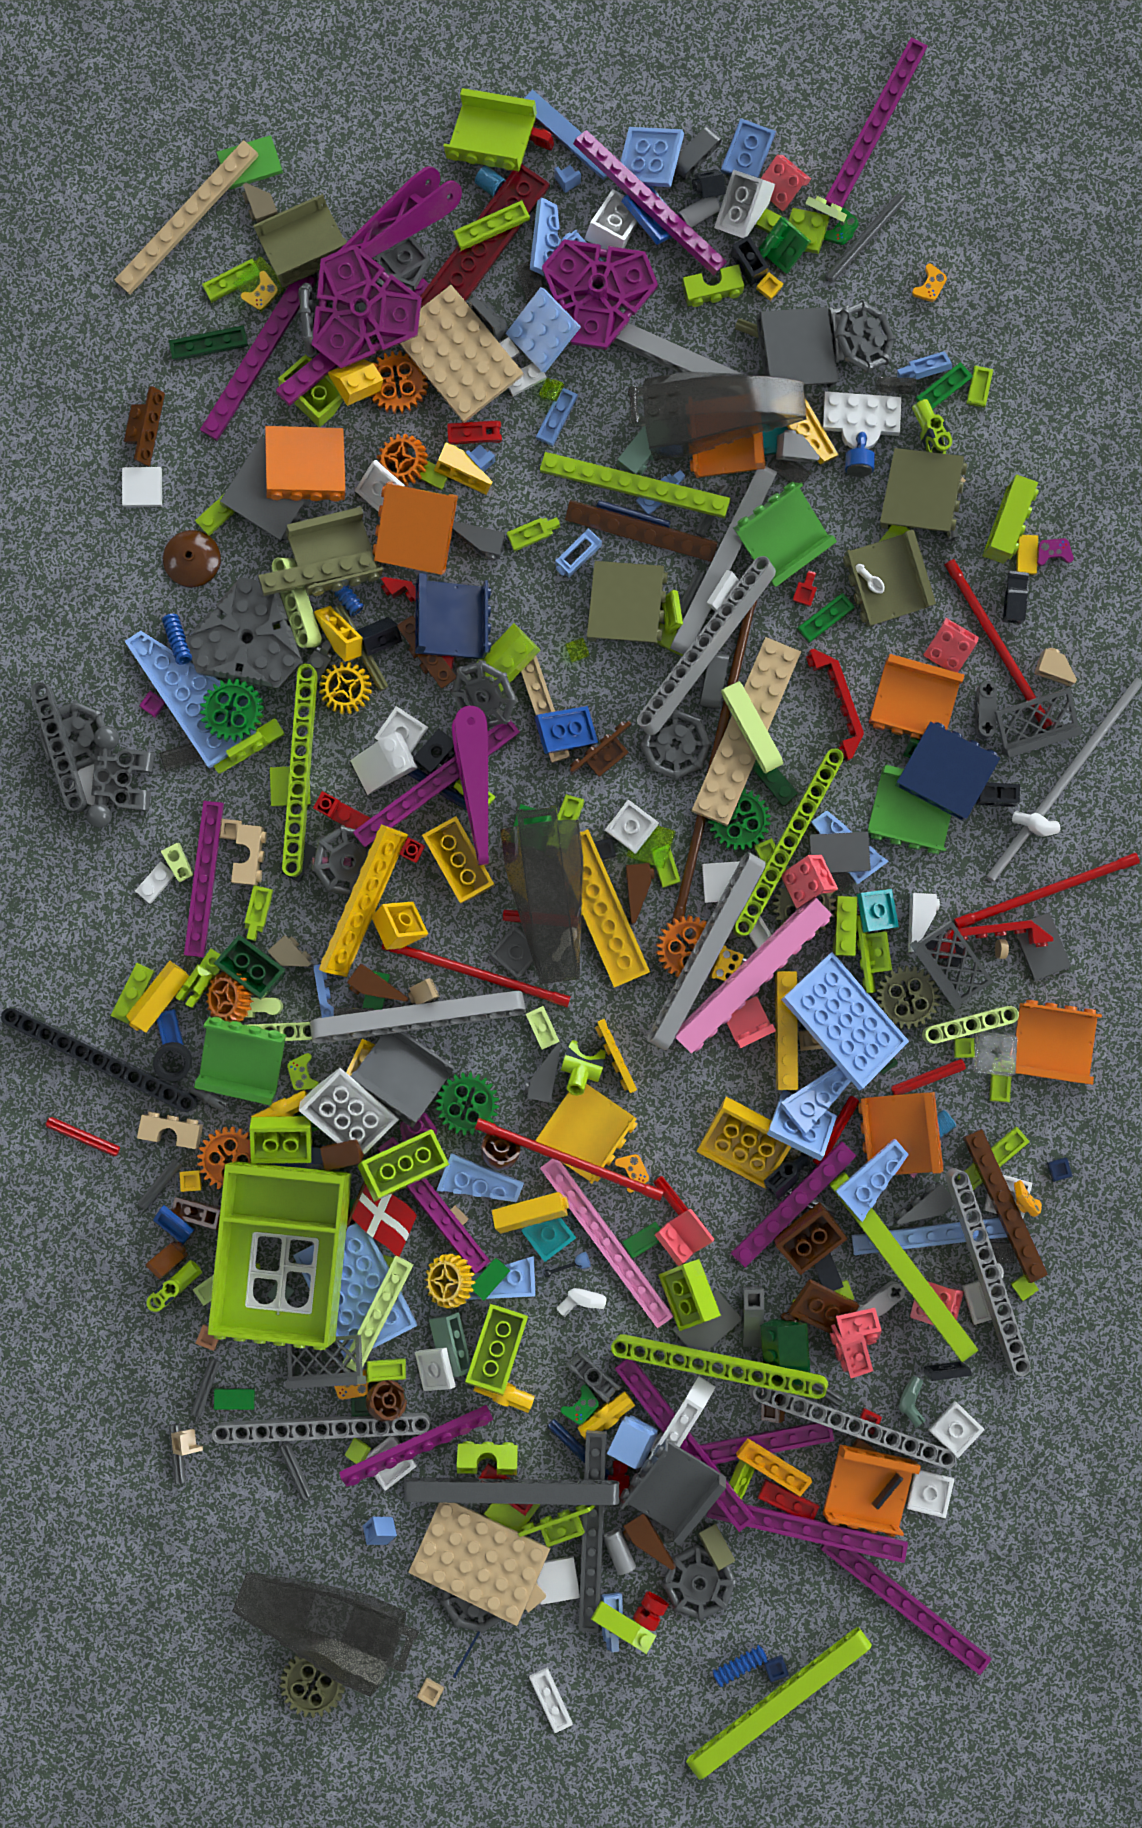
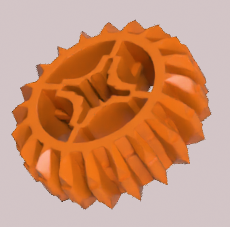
M397 434L395 440L390 437L389 443L384 442L385 448H379L382 454L377 455V459L383 467L401 483H404L405 486H409V481L416 484V477L422 479L420 473L426 472L423 466L428 465L427 460H425L428 458V454L425 452L426 448L420 440H416L412 435L409 437L407 434H404L401 438ZM409 448L415 450L416 458L409 455ZM390 463L396 465V473L390 470Z
M221 972V974L215 976V979L211 980L212 985L207 986L209 989V993H206L208 996L206 1003L209 1004L207 1010L211 1011L210 1016L219 1017L225 1021H243L244 1017L248 1016L247 1011L252 1009L250 1003L254 1002L251 1000L253 994L226 973Z

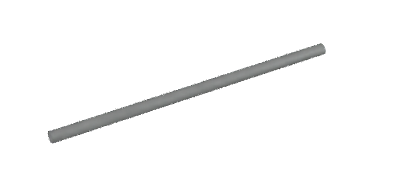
M1134 679L1034 813L1042 816L1046 814L1141 688V679ZM1024 825L986 877L991 881L995 882L1031 834L1028 826Z

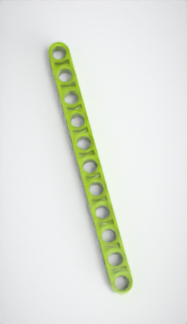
M303 664L298 668L282 862L283 872L291 877L299 876L303 869L318 678L316 670L310 664ZM306 670H312L310 678H303V673ZM310 689V696L303 698L301 695L302 691ZM304 708H308V716L301 717L300 711ZM303 727L307 728V734L304 737H300L299 730ZM300 747L306 748V753L303 756L297 755V750ZM304 766V773L300 776L296 775V768ZM301 785L303 792L300 795H295L294 788ZM301 805V812L297 815L293 814V807ZM294 824H299L300 831L297 834H292L291 827ZM293 843H297L299 849L296 853L292 854L289 848ZM291 863H296L297 870L294 873L288 871V866Z
M839 749L829 750L821 760L733 927V932L737 937H745L750 934L843 762V753ZM829 755H834L837 758V763H832L829 760ZM820 772H826L828 780L822 779ZM811 788H816L819 791L818 797L812 795ZM802 805H808L810 813H804ZM793 822H799L801 830H795ZM785 838L792 841V847L785 846ZM776 855H780L783 858V864L775 862ZM766 872L773 873L774 881L766 879ZM757 889L764 890L765 898L757 896ZM748 906L755 907L756 915L752 916L747 912ZM739 923H744L747 926L746 933L739 931Z
M843 1172L832 1180L829 1185L835 1192L849 1177ZM835 1192L960 1361L963 1363L978 1351L975 1344L875 1211L870 1208L865 1219L861 1222Z
M625 1334L618 1335L611 1345L612 1353L620 1358L815 1399L823 1398L828 1388V1381L822 1375ZM617 1342H622L626 1349H620ZM636 1347H643L645 1353L638 1352ZM656 1351H662L664 1357L657 1356ZM675 1355H682L684 1361H678L675 1358ZM694 1359H701L704 1365H697ZM714 1363H721L723 1369H717ZM734 1367H740L743 1373H736ZM760 1371L763 1377L758 1378L753 1372ZM779 1375L783 1378V1381L777 1382L773 1376ZM799 1379L803 1382V1385L797 1386L793 1380ZM819 1383L823 1386V1389L816 1390L813 1385Z
M859 1627L854 1628L690 1755L686 1763L699 1780L704 1779L871 1648V1642Z

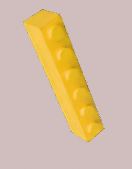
M797 971L775 972L776 1090H798L797 1017L781 1000L797 985Z

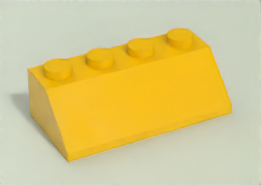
M457 816L422 835L460 904L495 886L485 866H478L475 848Z

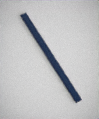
M479 1631L477 1632L466 1654L464 1655L461 1663L459 1664L456 1672L454 1673L453 1678H456L459 1670L461 1669L465 1659L467 1658L470 1650L472 1649L476 1639L480 1634Z

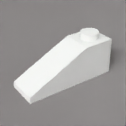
M910 894L909 953L914 952L910 944L915 940L918 942L924 937L936 915V911L939 910L940 901L937 899V894Z

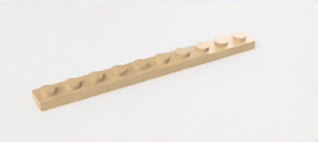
M243 140L114 279L116 283L130 295L257 159L258 153Z

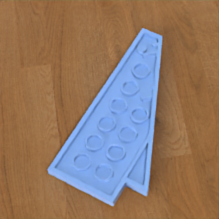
M142 631L127 639L125 643L206 765L211 768L228 757L226 750L242 741L241 738L237 737V741L234 742L230 737L229 741L226 742L224 736L221 740L217 738V734L212 736L210 734L211 729L207 730L205 728L207 723L201 721L206 716L200 714V711L205 710L200 706L201 703H206L203 696L209 697L210 694L207 690L214 691L213 684L220 687V681L215 677L198 674L194 664L191 662L184 665L177 664L171 649ZM223 696L220 703H226L229 696ZM248 699L241 700L239 706H245L248 703ZM233 707V709L229 710L228 712L231 714L232 711H236V709ZM219 715L216 721L222 722L225 719V715ZM238 718L236 725H242L244 718ZM253 730L250 731L251 735L256 733ZM247 734L244 735V740L249 737Z

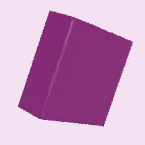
M149 691L139 707L156 718L166 703L152 691Z

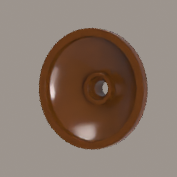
M197 530L183 531L175 535L167 543L163 553V565L166 573L174 582L184 587L192 588L207 584L215 577L221 564V554L216 542L209 535ZM192 553L191 558H186V555Z

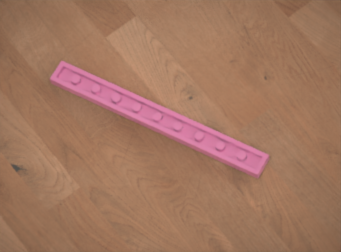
M552 1158L541 1166V1171L555 1190L564 1197H567L569 1209L654 1325L659 1328L673 1317L671 1311L563 1164Z

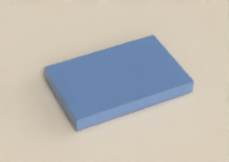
M740 118L720 172L731 176L733 170L759 178L776 131Z

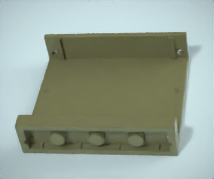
M323 194L253 225L282 288L320 271L321 259L338 252L347 243L326 204Z
M894 448L880 519L881 528L889 529L890 525L936 530L947 532V537H950L951 531L956 529L957 519H954L955 512H959L960 508L958 495L963 492L964 482H961L962 475H966L968 464L965 463L964 456Z
M357 507L288 524L286 535L297 567L373 551L362 521V508ZM375 561L376 567L372 570L321 583H314L305 587L307 596H319L329 590L338 591L343 586L348 585L354 587L368 580L369 582H374L382 576L383 567L379 568L377 561Z
M914 529L906 531L902 535L851 551L849 549L844 553L843 563L850 572V575H848L850 585L855 588V602L857 605H860L862 611L860 612V618L863 623H866L867 627L936 604ZM857 564L864 565V568L872 576L879 577L885 586L883 593L877 594L868 588L867 581L859 573L857 574L855 567Z
M595 561L587 630L588 641L596 642L597 639L649 642L654 643V646H658V641L662 640V629H659L660 622L664 621V610H661L662 603L666 601V591H663V587L668 582V572H665L664 566Z

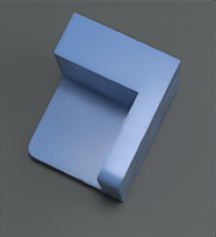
M571 165L563 170L556 167L555 179L566 193L581 183V173L579 170L575 172Z
M478 445L472 452L469 450L465 452L483 472L496 462L495 455L490 450L487 452L481 445Z
M372 1517L363 1525L366 1545H387L397 1536L392 1517Z

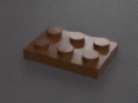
M809 1279L788 1312L790 1315L830 1334L833 1333L831 1325L835 1324L839 1331L836 1316L856 1312L860 1306L858 1302Z

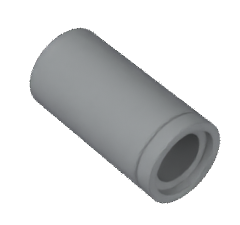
M715 196L702 198L678 212V216L692 228L719 212L720 206Z
M617 1528L605 1533L603 1540L618 1575H624L633 1571L636 1568V1564L621 1529Z

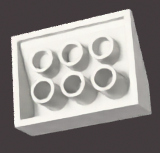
M341 1068L314 1087L300 1101L299 1111L336 1143L357 1139L364 1154L399 1120L395 1114Z

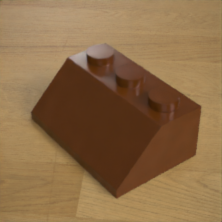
M820 1202L774 1238L775 1246L800 1275L847 1240V1237L832 1215Z

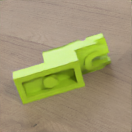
M210 948L200 965L196 966L176 995L179 1001H184L188 994L193 992L194 995L190 996L185 1003L193 1008L204 991L207 992V986L211 985V980L215 979V976L221 971L214 965V962L221 955L220 953Z

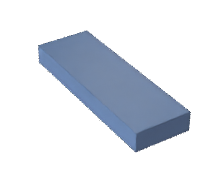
M560 387L536 435L537 440L552 447L554 446L578 394Z

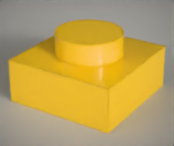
M768 272L757 285L756 290L771 301L781 290L783 283Z
M201 1170L179 1172L181 1192L202 1190Z

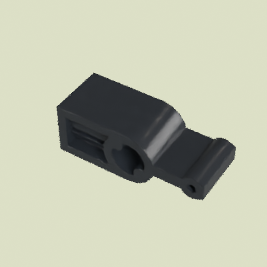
M1008 572L1002 622L1022 624L1025 621L1029 573Z
M801 1152L797 1160L794 1162H784L764 1180L765 1188L777 1200L799 1180L798 1172L810 1164L809 1155ZM787 1172H793L791 1175H786Z

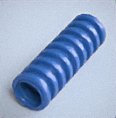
M349 585L343 586L338 591L331 590V592H335V597H339V602L346 606V611H350V616L358 614L363 609L364 604L360 603L359 598H356L357 595L353 594V590L349 589Z
M177 614L164 616L162 623L164 624L175 662L179 665L191 662L192 655L188 649L179 616Z
M757 1645L756 1649L752 1648L751 1652L746 1651L745 1655L741 1654L740 1658H735V1661L730 1660L728 1665L725 1663L724 1667H718L719 1670L716 1671L714 1669L713 1676L717 1684L723 1687L724 1683L729 1684L730 1680L734 1681V1678H739L740 1674L745 1675V1672H750L751 1668H757L756 1665L761 1666L763 1661L766 1663L767 1656L762 1647Z

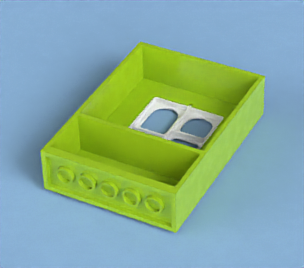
M239 1161L225 1164L208 1335H214V1339L232 1337L234 1341L239 1342L251 1339L257 1344H265L266 1341L273 1342V1345L285 1346L287 1343L293 1344L295 1348H305L306 1345L313 1346L314 1350H325V1348H328L335 1342L352 1173L259 1163L251 1164ZM260 1236L276 1237L282 1240L278 1271L259 1270L256 1268L257 1245ZM291 1240H305L314 1243L313 1262L311 1265L289 1262ZM289 1271L309 1273L311 1275L308 1302L299 1308L290 1306L285 1299L286 1280ZM255 1278L273 1279L278 1282L277 1294L273 1302L261 1304L255 1300L253 1296Z

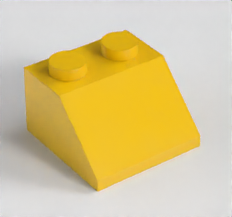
M365 359L342 369L338 367L328 372L330 379L347 406L381 391L383 378L375 365Z
M414 902L382 904L371 917L386 950L403 948L428 935Z

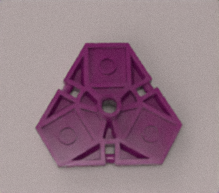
M564 239L542 265V271L553 298L581 326L571 339V345L607 350L630 322V317L632 315L635 316L642 305L658 288L656 277L644 251L608 246V250L601 249L599 244ZM604 257L607 259L606 262L599 261V258ZM598 284L601 285L602 288L595 289L593 288V286ZM571 299V303H565V301ZM621 307L626 310L624 313L620 311Z
M355 245L321 259L317 290L319 306H316L312 340L314 348L342 369L375 355V352L382 349L384 351L418 336L422 298L392 274L389 276L385 273V269ZM379 279L385 282L382 287L376 284ZM327 301L333 302L332 308H326ZM358 303L366 305L364 312L359 313L356 311L355 308ZM377 336L379 342L372 344L370 338Z

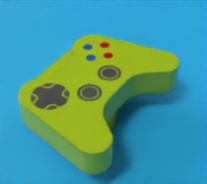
M310 1053L290 1061L287 1065L295 1090L313 1089L319 1084L318 1081L310 1077L307 1065L312 1059Z

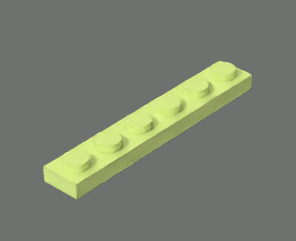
M395 1256L357 1335H361L362 1368L414 1265L398 1256ZM355 1339L349 1349L351 1353L355 1349ZM351 1359L346 1367L356 1371V1363Z

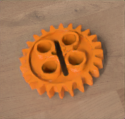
M400 350L398 355L391 351V356L389 357L384 353L383 360L377 357L378 364H373L381 377L384 372H390L391 375L387 378L382 377L381 391L370 396L373 397V403L379 402V409L385 406L386 412L391 408L394 414H396L397 409H400V412L403 414L404 408H407L410 412L411 405L417 408L416 401L423 402L421 395H427L424 389L429 387L428 383L425 382L428 380L414 361L410 359L409 355L406 353L405 356H402ZM394 366L397 367L401 398H398L397 388L395 384L396 381L393 370ZM403 369L410 370L408 374H401ZM407 387L413 388L410 393L404 392V389ZM388 390L394 391L391 396H386L385 392Z
M690 915L685 920L684 916H680V921L673 918V925L666 923L667 930L661 928L664 935L657 936L661 943H657L656 946L660 947L661 950H658L656 954L662 955L658 961L665 962L662 967L664 969L669 968L668 973L672 974L675 972V976L679 977L684 968L683 958L691 955V952L685 950L686 946L676 937V934H679L685 943L690 944L689 948L693 951L707 921L703 920L700 922L699 917H695L693 920ZM691 928L692 936L686 938L685 931ZM677 941V949L675 951H671V943Z
M223 1127V1133L217 1129L215 1130L216 1136L213 1134L208 1135L210 1141L203 1140L206 1147H199L203 1154L197 1155L198 1158L202 1159V1162H199L197 1165L204 1167L200 1173L206 1172L207 1175L204 1180L210 1178V1186L217 1183V1189L223 1186L225 1164H228L226 1161L227 1155H233L232 1162L239 1161L240 1156L245 1155L248 1158V1162L251 1163L250 1139H248L250 1132L243 1135L242 1128L235 1132V1127H231L230 1132H228L227 1127ZM229 1139L236 1143L234 1150H230L227 1147ZM219 1145L222 1146V1148H223V1150L225 1151V1153H224L222 1150L219 1149V1147H218ZM214 1152H217L220 1155V1161L218 1163H215L212 1160V1154Z

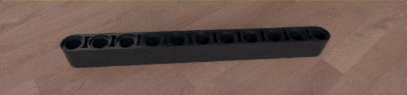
M7 1008L1 1013V1020L5 1025L182 1112L193 1111L198 1105L196 1096L20 1009ZM11 1012L16 1014V1019L13 1022L9 1019ZM29 1020L33 1022V1028L30 1031L26 1027ZM46 1029H49L51 1032L49 1039L44 1037ZM64 1037H66L69 1042L66 1048H64L61 1045V1041ZM81 1046H84L86 1049V1054L83 1057L79 1054ZM99 1054L104 1058L101 1065L96 1062V1057ZM116 1063H119L121 1066V1071L118 1074L113 1069ZM133 1072H137L139 1075L137 1082H133L131 1079ZM151 1080L156 1083L154 1091H151L148 1087ZM168 1089L174 1092V1097L171 1100L166 1097ZM186 1097L192 1101L190 1108H186L183 1104Z

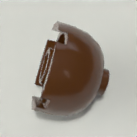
M489 1134L483 1138L481 1155L489 1167L495 1170H506L517 1162L520 1154V1145Z
M392 1380L381 1381L372 1386L366 1397V1408L369 1414L381 1422L393 1421L401 1417L407 1405V1399H404L403 1394L405 1393L404 1389Z

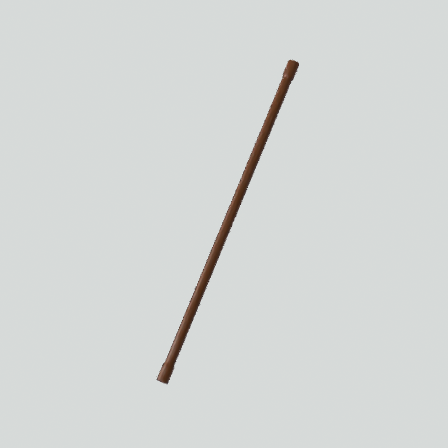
M757 600L742 619L727 687L738 682ZM723 700L707 773L729 722L731 711L725 700ZM698 814L671 925H673V918L680 921V916L685 917L686 904L706 822V817Z

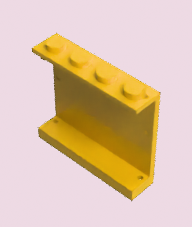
M586 1084L582 1095L575 1096L569 1092L567 1093L535 1141L604 1168L605 1165L609 1166L615 1158L613 1153L616 1148L620 1150L626 1142L624 1137L627 1132L632 1133L637 1126L635 1122L637 1118ZM565 1164L587 1179L591 1184L601 1179V1177Z

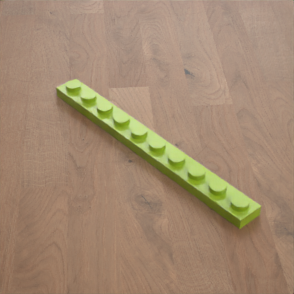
M548 452L544 453L540 472L721 518L726 517L730 503L729 497Z

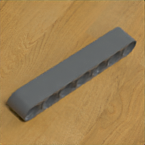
M37 682L31 687V695L65 806L73 812L81 813L86 809L87 801L54 693L46 684ZM45 688L44 696L39 697V691ZM47 707H51V713L45 715L44 710ZM56 725V732L50 734L51 726ZM62 743V750L60 752H56L55 748L57 744ZM64 762H68V768L62 771L61 765ZM73 780L74 786L71 789H67L68 781ZM79 798V806L73 808L72 802Z

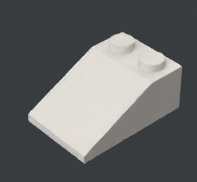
M733 170L714 228L741 238L748 236L768 206L775 184Z
M612 189L590 222L585 236L586 241L592 244H599L601 249L608 250V246L625 248L638 221L621 202L624 197L623 194Z
M397 732L377 741L350 760L367 795L418 768L402 734Z

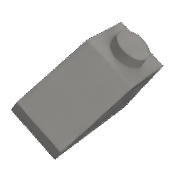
M785 430L784 433L777 437L776 459L814 463L819 460V455L803 434H796L795 430Z

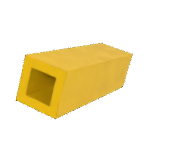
M169 961L126 1015L130 1021L129 1025L136 1031L141 1029L147 1032L184 985L189 975L182 968Z
M560 1192L494 1209L492 1210L494 1226L502 1234L568 1216L567 1209L569 1208L567 1197H564Z

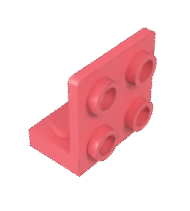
M777 155L761 177V179L775 184L770 201L781 211L786 210L803 185H807L811 180L809 176L783 155Z
M945 618L938 633L925 651L924 656L941 667L958 673L976 646L979 637Z
M822 855L806 856L783 872L781 876L796 908L802 907L821 893H833L838 889Z
M756 996L745 1001V1005L740 1010L736 1009L731 1014V1019L727 1022L738 1048H742L776 1031L774 1025L770 1024Z
M692 1209L667 1222L655 1234L656 1238L678 1266L684 1264L693 1253L714 1241L712 1235Z
M928 1282L957 1320L964 1291ZM914 1299L910 1317L933 1325Z
M875 1308L836 1316L839 1332L843 1340L863 1334L866 1345H871L879 1339L881 1327Z
M835 1324L831 1325L833 1333H830V1338L833 1345L836 1346L834 1352L838 1362L840 1361L843 1372L847 1371L850 1378L872 1372L873 1367L863 1334L843 1340Z

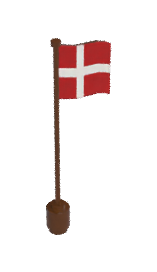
M363 1181L348 1216L347 1229L351 1219H353L367 1234L389 1248L395 1256L400 1257L417 1214L407 1203L394 1194L374 1202L365 1181Z

